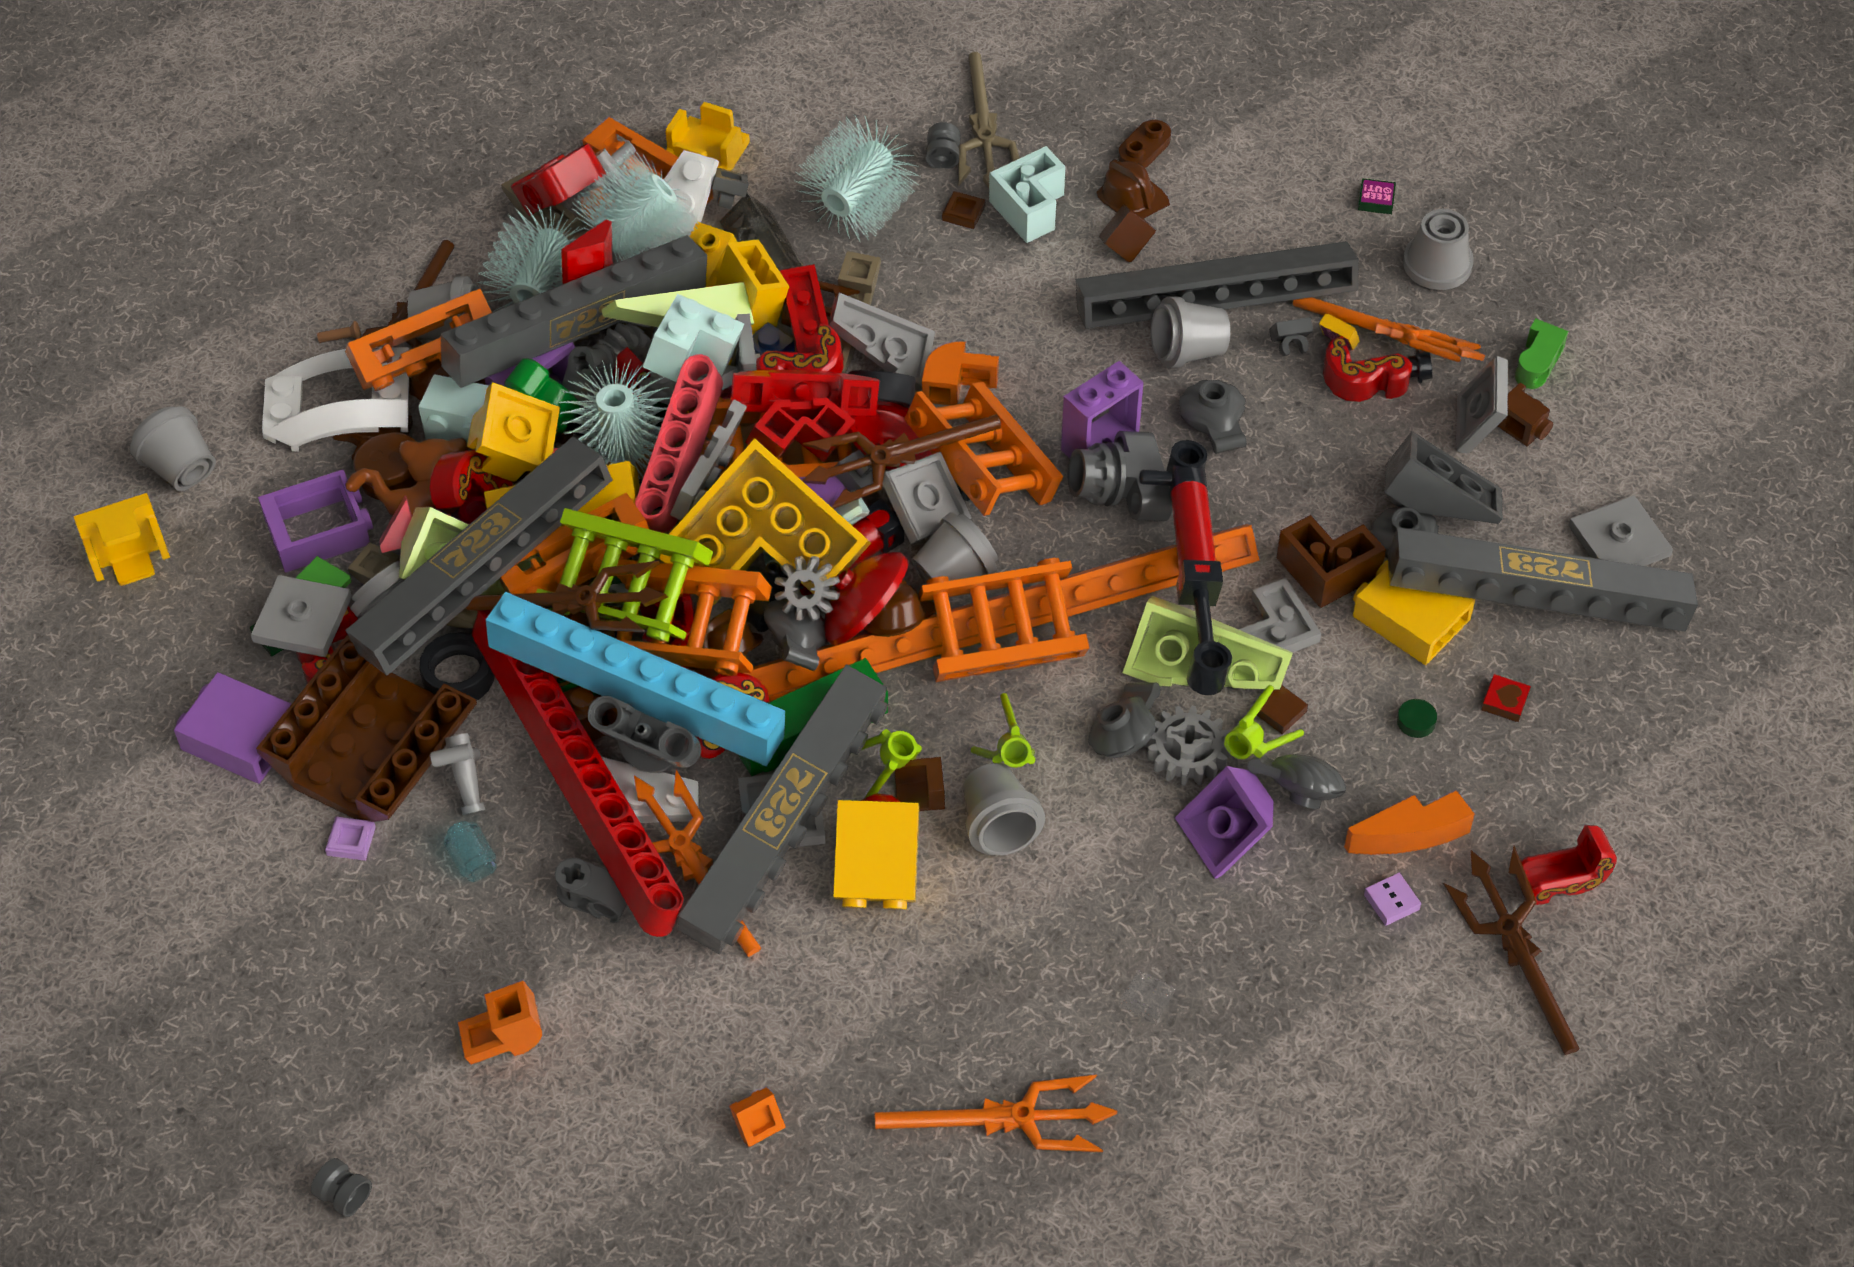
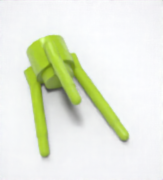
M1268 685L1248 713L1226 735L1224 746L1233 757L1246 759L1254 754L1256 757L1261 758L1268 751L1304 735V731L1299 729L1266 743L1263 742L1264 731L1254 721V718L1273 692L1274 687L1272 685Z
M1002 693L1000 698L1009 726V732L1002 735L998 740L996 751L973 746L971 752L977 756L990 759L993 763L999 764L1003 761L1009 767L1014 768L1022 767L1027 763L1034 764L1036 761L1034 757L1035 750L1031 748L1026 738L1020 734V728L1017 725L1008 695Z
M884 729L879 735L867 739L862 750L882 744L879 752L885 768L864 798L878 793L896 769H900L910 760L916 759L917 755L921 752L922 747L917 744L910 733L905 731L891 733L888 729Z

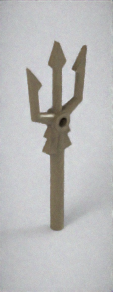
M972 52L969 54L968 59L976 114L969 115V122L972 125V132L976 137L960 144L958 147L960 152L958 186L961 185L971 172V167L967 166L966 151L982 147L987 172L983 176V181L989 188V173L995 170L991 147L1008 148L1012 162L1020 159L1015 141L995 135L997 131V113H989L981 54Z

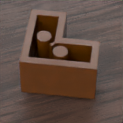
M1309 515L1280 530L1276 558L1314 602L1322 608L1358 589L1364 582H1371L1384 562L1386 549L1364 524L1333 540L1319 523Z

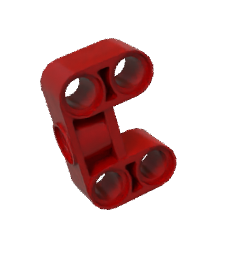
M589 143L566 156L564 154L557 156L510 187L527 215L530 216L531 213L533 215L539 209L562 203L591 183H594L595 180L597 181L599 177L601 178L604 174L606 175V171Z

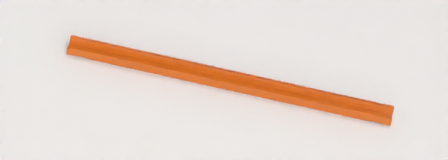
M1245 524L1213 533L1216 561L1221 562L1222 572L1260 561L1252 525ZM1176 544L1071 574L1066 578H1060L1067 616L1070 617L1175 586L1179 576ZM1045 582L1023 588L1031 627L1053 622ZM1009 593L987 599L995 638L1017 632ZM973 603L951 609L959 649L981 643ZM931 615L913 630L901 635L883 637L868 633L851 638L837 646L832 644L817 649L819 664L815 671L783 659H778L754 666L752 673L744 674H749L759 679L768 690L771 702L844 668L846 664L851 665L864 658L867 659L875 673L937 656L944 653L937 615Z

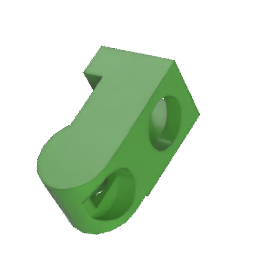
M1535 318L1530 327L1526 347L1529 349L1524 350L1518 360L1515 372V379L1518 384L1522 383L1528 389H1537L1546 382L1564 350L1569 331Z

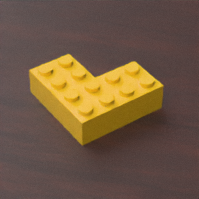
M755 438L669 533V535L697 541L713 551L709 566L694 563L693 566L746 571L765 550L780 565L783 566L788 563L795 569L796 557L803 556L808 565L810 558L817 556L819 557L818 570L825 564L829 563L832 565L831 571L826 575L827 579L837 577L843 570L849 568L871 544L868 539ZM663 554L660 555L659 559L667 564H673L670 561L671 556ZM801 581L809 591L815 594V591L811 590V588L815 587L812 581ZM719 597L718 600H714L713 605H715L721 599V597Z

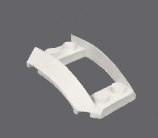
M379 347V348L374 349V350H372V351H373V352H374V351H377V350H379V349H382V347ZM392 347L395 355L392 357V362L398 360L400 354L409 351V347ZM346 349L320 354L301 361L265 379L262 421L263 438L275 444L276 440L291 446L292 451L299 452V446L334 435L379 432V427H400L401 432H408L409 377L407 373L393 378L395 382L392 385L375 391L372 387V399L334 402L301 412L304 380L335 370L353 368L345 353Z

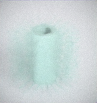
M866 120L868 142L865 141L862 132L860 135V127L857 131L859 138L857 135L855 136L860 141V144L847 131L846 133L850 137L840 131V133H837L843 138L832 140L835 143H832L833 146L831 147L826 144L827 147L823 148L825 150L823 151L824 156H818L816 153L813 155L816 158L814 160L818 163L816 165L811 163L813 166L809 168L815 173L810 176L817 183L809 182L815 185L813 187L823 192H808L806 194L818 196L822 199L801 202H823L822 209L825 207L828 209L825 214L830 210L832 218L834 214L837 215L838 232L840 216L843 218V221L845 217V227L847 226V220L850 223L847 215L851 218L853 225L854 223L857 225L856 219L859 224L864 225L865 223V225H868L865 221L867 218L876 224L872 220L873 218L881 221L883 219L880 216L883 212L889 210L892 213L891 210L893 209L890 207L892 206L890 202L892 200L893 202L897 201L898 197H895L896 195L898 196L897 193L900 195L901 193L903 195L904 193L908 194L899 185L906 184L905 181L900 182L896 179L901 177L898 174L904 175L908 172L902 173L900 172L902 170L894 168L892 165L899 168L902 167L898 165H917L893 160V158L914 155H891V149H887L890 143L885 147L884 143H879L877 140V121L875 141L872 139ZM873 211H874L875 213H877V211H879V213H880V214H878L879 217L876 216V215L873 213Z
M630 157L628 159L634 165L632 166L629 161L625 160L629 168L630 166L633 167V169L628 170L632 176L628 174L626 169L623 171L619 167L618 169L622 172V175L619 171L615 170L619 178L622 176L624 179L618 180L621 185L610 175L608 179L612 182V185L604 179L610 189H607L603 184L599 189L601 193H598L595 189L592 190L591 195L593 197L589 199L592 204L585 200V196L584 200L581 198L584 202L581 205L590 214L585 209H579L583 214L587 213L592 218L590 220L585 219L594 226H597L606 219L612 221V251L615 256L618 253L621 261H623L621 258L623 255L628 259L641 254V252L643 253L642 249L645 252L646 250L648 251L649 249L645 244L650 249L651 247H657L655 244L659 242L663 245L656 237L657 235L660 239L661 236L664 238L660 232L665 235L666 242H669L667 239L668 235L665 233L668 234L670 232L673 237L677 235L672 230L674 226L671 223L681 233L685 230L679 225L680 223L683 227L685 226L693 232L682 220L685 218L680 214L684 213L676 203L677 200L681 202L677 199L680 196L675 195L673 190L680 189H671L668 185L669 181L666 183L662 179V169L661 177H659L657 173H653L651 168V172L646 170L642 159L643 165L641 167L639 164L637 166ZM683 210L687 214L685 216L691 222L690 219L692 217L685 210Z
M532 215L537 228L523 217L522 219L527 225L525 227L529 231H524L517 227L516 229L519 230L517 232L521 234L519 235L516 232L513 234L506 228L508 232L504 234L509 233L507 235H510L511 237L509 238L513 239V241L501 240L499 244L503 243L502 245L506 246L504 248L508 249V251L496 250L492 255H499V258L502 260L494 261L491 259L488 263L493 262L494 266L498 267L495 269L500 271L490 270L489 273L485 274L495 276L501 274L505 277L502 279L494 277L499 280L484 281L481 284H495L507 286V288L497 287L500 290L484 291L483 293L510 294L509 296L496 299L500 301L511 298L512 302L502 306L506 308L513 302L518 303L553 289L552 286L555 288L561 286V249L576 240L573 238L568 240L567 237L579 231H572L567 236L562 234L571 223L564 230L562 227L560 231H557L561 219L558 221L556 229H553L551 217V228L550 225L547 228V224L544 222L545 229H542ZM529 223L538 231V233H536V231L532 227L530 229V227L528 226ZM501 291H510V293H500V292H501Z
M616 358L615 384L611 369L612 384H610L608 375L606 376V384L601 374L602 381L597 376L603 387L602 389L583 373L590 380L589 382L599 389V392L590 390L580 384L577 386L592 392L594 396L565 391V393L579 395L590 401L559 402L584 406L583 408L560 413L582 415L562 423L582 424L579 428L564 432V434H571L572 432L585 434L578 440L587 444L588 447L599 452V454L601 453L603 459H606V465L608 462L615 464L630 461L636 468L635 462H639L645 468L644 462L642 464L638 459L640 458L642 461L641 458H643L645 461H649L643 454L648 456L652 454L647 449H654L655 444L653 443L656 442L655 439L658 437L656 434L659 433L661 428L655 425L664 420V418L654 415L660 411L667 410V408H658L652 405L664 399H671L670 397L647 398L669 387L641 393L649 385L658 381L656 379L652 383L645 384L643 387L641 385L639 389L633 391L649 375L648 373L644 377L642 376L638 382L636 381L633 386L631 385L630 388H628V384L633 379V375L630 380L628 378L626 386H624L625 380L624 377L622 379V376L619 384L617 378L616 384Z

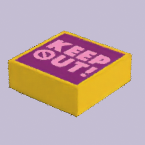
M1325 314L1321 319L1319 326L1323 335L1331 339L1343 336L1348 348L1352 350L1356 348L1360 340L1355 327L1330 314Z

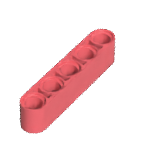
M703 354L689 357L681 367L635 501V505L646 519L649 529L661 533L670 531L678 521L677 518L670 515L680 490L699 459L723 388L721 375L710 358ZM707 374L704 379L697 381L701 375ZM696 407L692 413L686 414L690 408ZM685 440L681 446L674 447L679 441ZM674 473L669 480L662 481L666 475ZM662 507L661 511L657 514L651 515L654 509Z

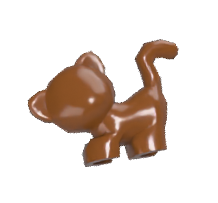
M432 438L421 442L407 440L400 443L399 453L401 459L408 465L410 475L417 482L413 487L391 491L380 471L369 468H362L351 474L345 483V487L349 492H356L363 483H371L375 496L385 505L388 513L392 516L405 495L412 516L417 507H431L437 510L431 500L429 490L433 469L442 455L468 450L467 442L464 438L451 440ZM459 507L443 508V510L448 514H453L459 510Z

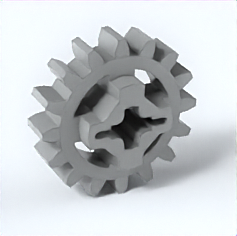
M1192 705L1189 713H1184L1180 706H1176L1175 715L1171 716L1163 711L1160 722H1155V732L1146 745L1148 747L1147 759L1155 760V772H1160L1164 769L1167 771V781H1171L1175 776L1180 777L1181 785L1185 786L1188 778H1194L1197 785H1202L1204 775L1213 780L1217 775V769L1223 770L1226 767L1227 758H1230V753L1225 748L1224 741L1230 731L1222 730L1223 720L1221 718L1214 721L1210 720V710H1206L1200 715L1197 714L1196 706Z

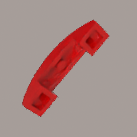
M811 370L733 373L731 403L733 400H736L746 405L745 412H767L768 408L776 400L804 402L811 401L812 398H828L848 415L876 416L879 379L853 374Z

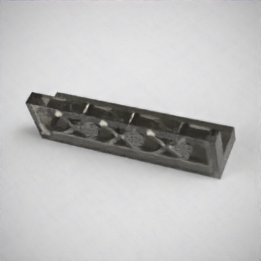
M747 193L746 197H742L719 221L724 231L733 233L737 242L748 241L749 234H755L754 240L759 239L779 271L804 266L771 210ZM744 214L741 227L734 228L733 224Z

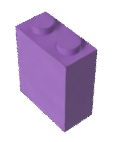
M217 672L211 682L202 687L197 700L188 712L183 713L179 717L174 732L181 750L260 784L272 766L257 753L256 748L290 707L291 703Z

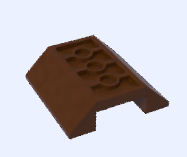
M347 635L257 746L256 750L295 790L353 819L370 822L385 821L392 817L432 764L431 752L442 750L445 747V738L455 734L477 705V699L446 684H443L437 693L434 694L392 672L386 676L358 654Z

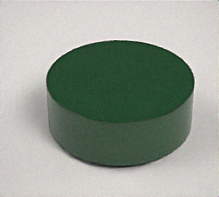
M1411 699L1404 702L1400 706L1397 716L1399 729L1404 734L1414 738H1422L1431 734L1435 729L1437 721L1436 709L1429 702L1422 699Z

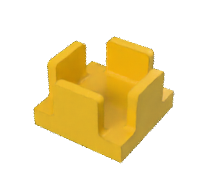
M703 102L700 106L701 119L692 116L687 118L686 110L679 109L665 131L666 150L677 157L681 155L683 150L711 157L719 161L717 168L731 171L750 143L749 134L741 132L740 127L734 126L732 110Z
M492 382L486 389L483 406L472 417L467 447L471 449L476 448L475 452L489 456L483 462L482 471L515 482L525 471L532 472L553 454L560 407Z
M147 493L73 516L97 582L105 580L101 568L107 566L113 567L120 586L151 577L155 574V570L149 556L150 552L160 550L163 560L170 558Z

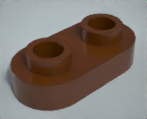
M1160 120L1143 122L1120 145L1119 162L1134 161L1141 164L1144 168L1148 167L1170 144L1171 128Z

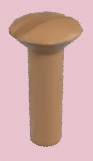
M354 321L350 327L319 332L317 337L319 343L350 337L359 339L361 331L358 323Z

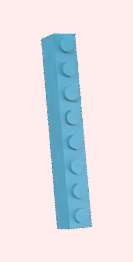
M508 592L503 594L486 618L488 646L601 696H611L623 701L634 709L665 723L669 721L681 726L694 736L766 767L784 739L785 710L602 632L592 630L588 626Z

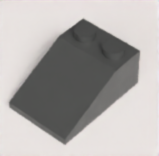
M1413 431L1409 433L1386 463L1384 493L1387 494V498L1393 504L1400 508L1406 506L1423 514L1499 524L1503 519L1502 489Z

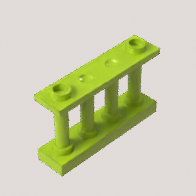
M564 508L560 523L572 529L571 536L575 538L560 583L572 588L573 584H576L589 542L593 543L595 537L605 539L604 544L607 545L599 572L605 567L617 566L621 552L626 551L628 546L638 548L637 553L640 556L637 563L652 562L655 559L659 560L661 554L671 556L670 561L673 563L664 590V594L668 598L661 600L655 619L637 615L641 602H624L622 611L604 606L605 603H601V606L598 608V616L612 621H621L627 616L639 627L647 630L646 636L663 642H668L670 636L685 640L687 632L670 624L688 568H693L694 563L709 566L713 551L697 541ZM651 570L638 579L633 575L628 592H640L647 585ZM613 576L608 577L600 593H608ZM538 588L536 593H551V592H550V591H547V590H543V589H539V588Z

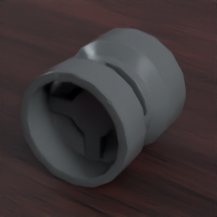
M940 122L929 128L926 161L931 167L940 168L941 166V168L952 169L958 164L960 154L958 147L961 140V133L958 127L947 122Z
M333 1158L326 1162L317 1172L311 1185V1193L321 1201L332 1202L333 1208L344 1217L354 1215L368 1199L372 1189V1182L362 1174H352L349 1166L338 1158Z

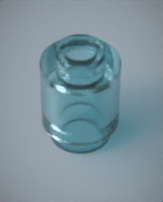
M462 821L448 829L443 845L461 876L467 877L470 882H476L496 870V854L477 823Z

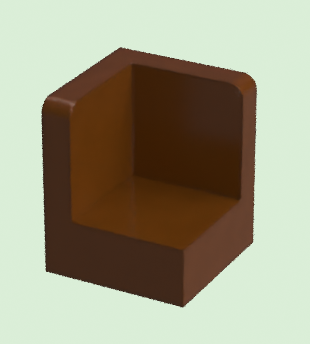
M1123 204L1100 233L1099 238L1126 261L1132 262L1155 234L1156 230L1145 219Z
M941 757L910 760L904 767L895 770L896 795L899 801L919 803V811L945 809Z

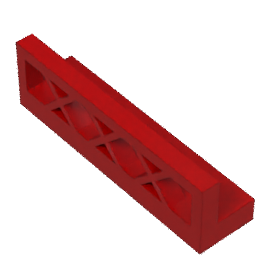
M815 264L780 270V273L789 285L785 301L796 350L803 353H816L819 324H829Z

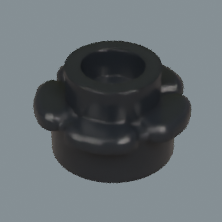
M1415 349V356H1408L1412 363L1410 378L1418 377V383L1421 384L1422 380L1433 378L1431 356L1428 352Z

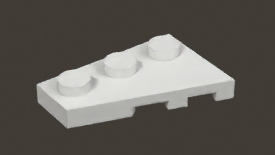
M683 150L664 178V181L666 183L669 181L668 185L671 189H680L673 190L675 195L680 196L677 197L681 201L679 203L687 209L685 211L692 217L690 222L682 214L685 218L682 220L690 227L686 220L694 225L696 222L701 223L719 161ZM681 224L680 226L687 232L686 235L690 236L689 232ZM673 228L672 230L680 237V235Z
M602 757L640 823L659 821L646 802L638 801L634 775L655 788L654 798L671 822H688L692 819L682 798L674 796L675 775L664 772L648 773L635 768L631 764ZM681 777L699 808L698 781Z

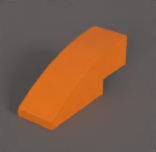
M1457 790L1424 807L1417 797L1413 795L1349 827L1344 848L1348 853L1370 855L1398 854L1427 849L1469 834L1475 813Z

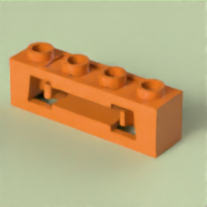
M610 117L582 140L583 145L589 143L595 154L605 148L611 156L625 144L624 141L620 142L617 140L618 134L633 144L636 150L634 155L641 164V159L643 160L650 172L651 168L654 174L657 173L661 177L662 169L663 180L679 158ZM712 187L708 197L707 204L713 199Z
M481 288L351 341L347 344L345 353L363 390L373 387L375 391L392 385L395 382L393 378L407 373L408 377H412L428 369L426 364L437 359L441 362V337L400 354L399 359L392 362V357L395 356L392 347L444 326L446 319L451 317L452 321L449 325L453 329L491 314L492 311ZM383 346L382 349H379V350L374 351V352L372 351V350H374V349H377V348Z
M627 492L587 513L605 518L616 512L619 519L618 522L649 529L646 519ZM565 525L556 529L517 564L537 553L543 559L541 563L536 558L530 560L531 568L522 571L516 564L499 578L505 592L510 594L536 593L538 588L555 592L560 583L575 538L571 536L573 530ZM595 537L593 543L589 542L575 585L578 586L598 575L607 545L604 544L605 539ZM628 546L626 551L621 552L619 559L627 560L638 554V548Z

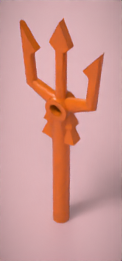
M1313 297L1293 300V306L1323 316L1330 314L1343 322L1375 331V333L1384 334L1412 348L1456 362H1460L1461 357L1484 361L1485 358L1484 354L1475 351L1481 348L1479 344L1440 332L1420 329L1414 325L1391 322L1388 319H1380Z
M676 769L674 796L682 798L692 816V819L682 830H676L654 798L655 788L634 775L638 801L647 803L669 835V839L652 842L658 853L671 852L675 856L677 867H682L684 881L694 878L699 885L707 874V869L713 865V859L702 854V847L691 841L704 817L679 772ZM741 921L740 923L744 925V928L737 942L746 955L750 957L759 952L761 947L745 923Z
M1096 1074L1034 1081L1031 1083L1022 1101L1012 1103L1003 1099V1104H999L985 1098L983 1109L875 1112V1129L984 1126L986 1136L1001 1129H1004V1132L1007 1133L1019 1128L1025 1132L1034 1147L1039 1150L1103 1152L1101 1148L1079 1135H1076L1073 1140L1042 1139L1034 1121L1087 1119L1091 1124H1095L1116 1115L1118 1111L1093 1102L1086 1108L1034 1110L1040 1091L1068 1088L1074 1094L1097 1077Z

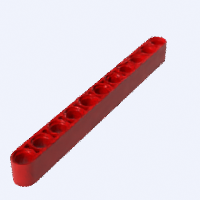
M492 610L478 611L472 630V637L639 926L651 936L663 937L670 934L674 929L683 905L684 898L682 892L552 674L488 646L486 618Z

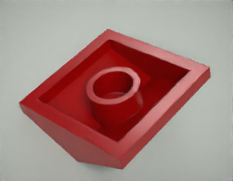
M604 220L561 249L562 285L613 265L612 221Z

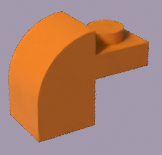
M966 342L944 344L935 349L926 360L922 378V392L933 404L955 405L958 404L961 385L971 386L972 383L983 382L988 388L997 389L999 356L966 353Z
M524 981L485 994L488 1011L458 1022L464 1057L471 1065L508 1051L514 1056L524 1054L535 1047L542 1037L535 996Z

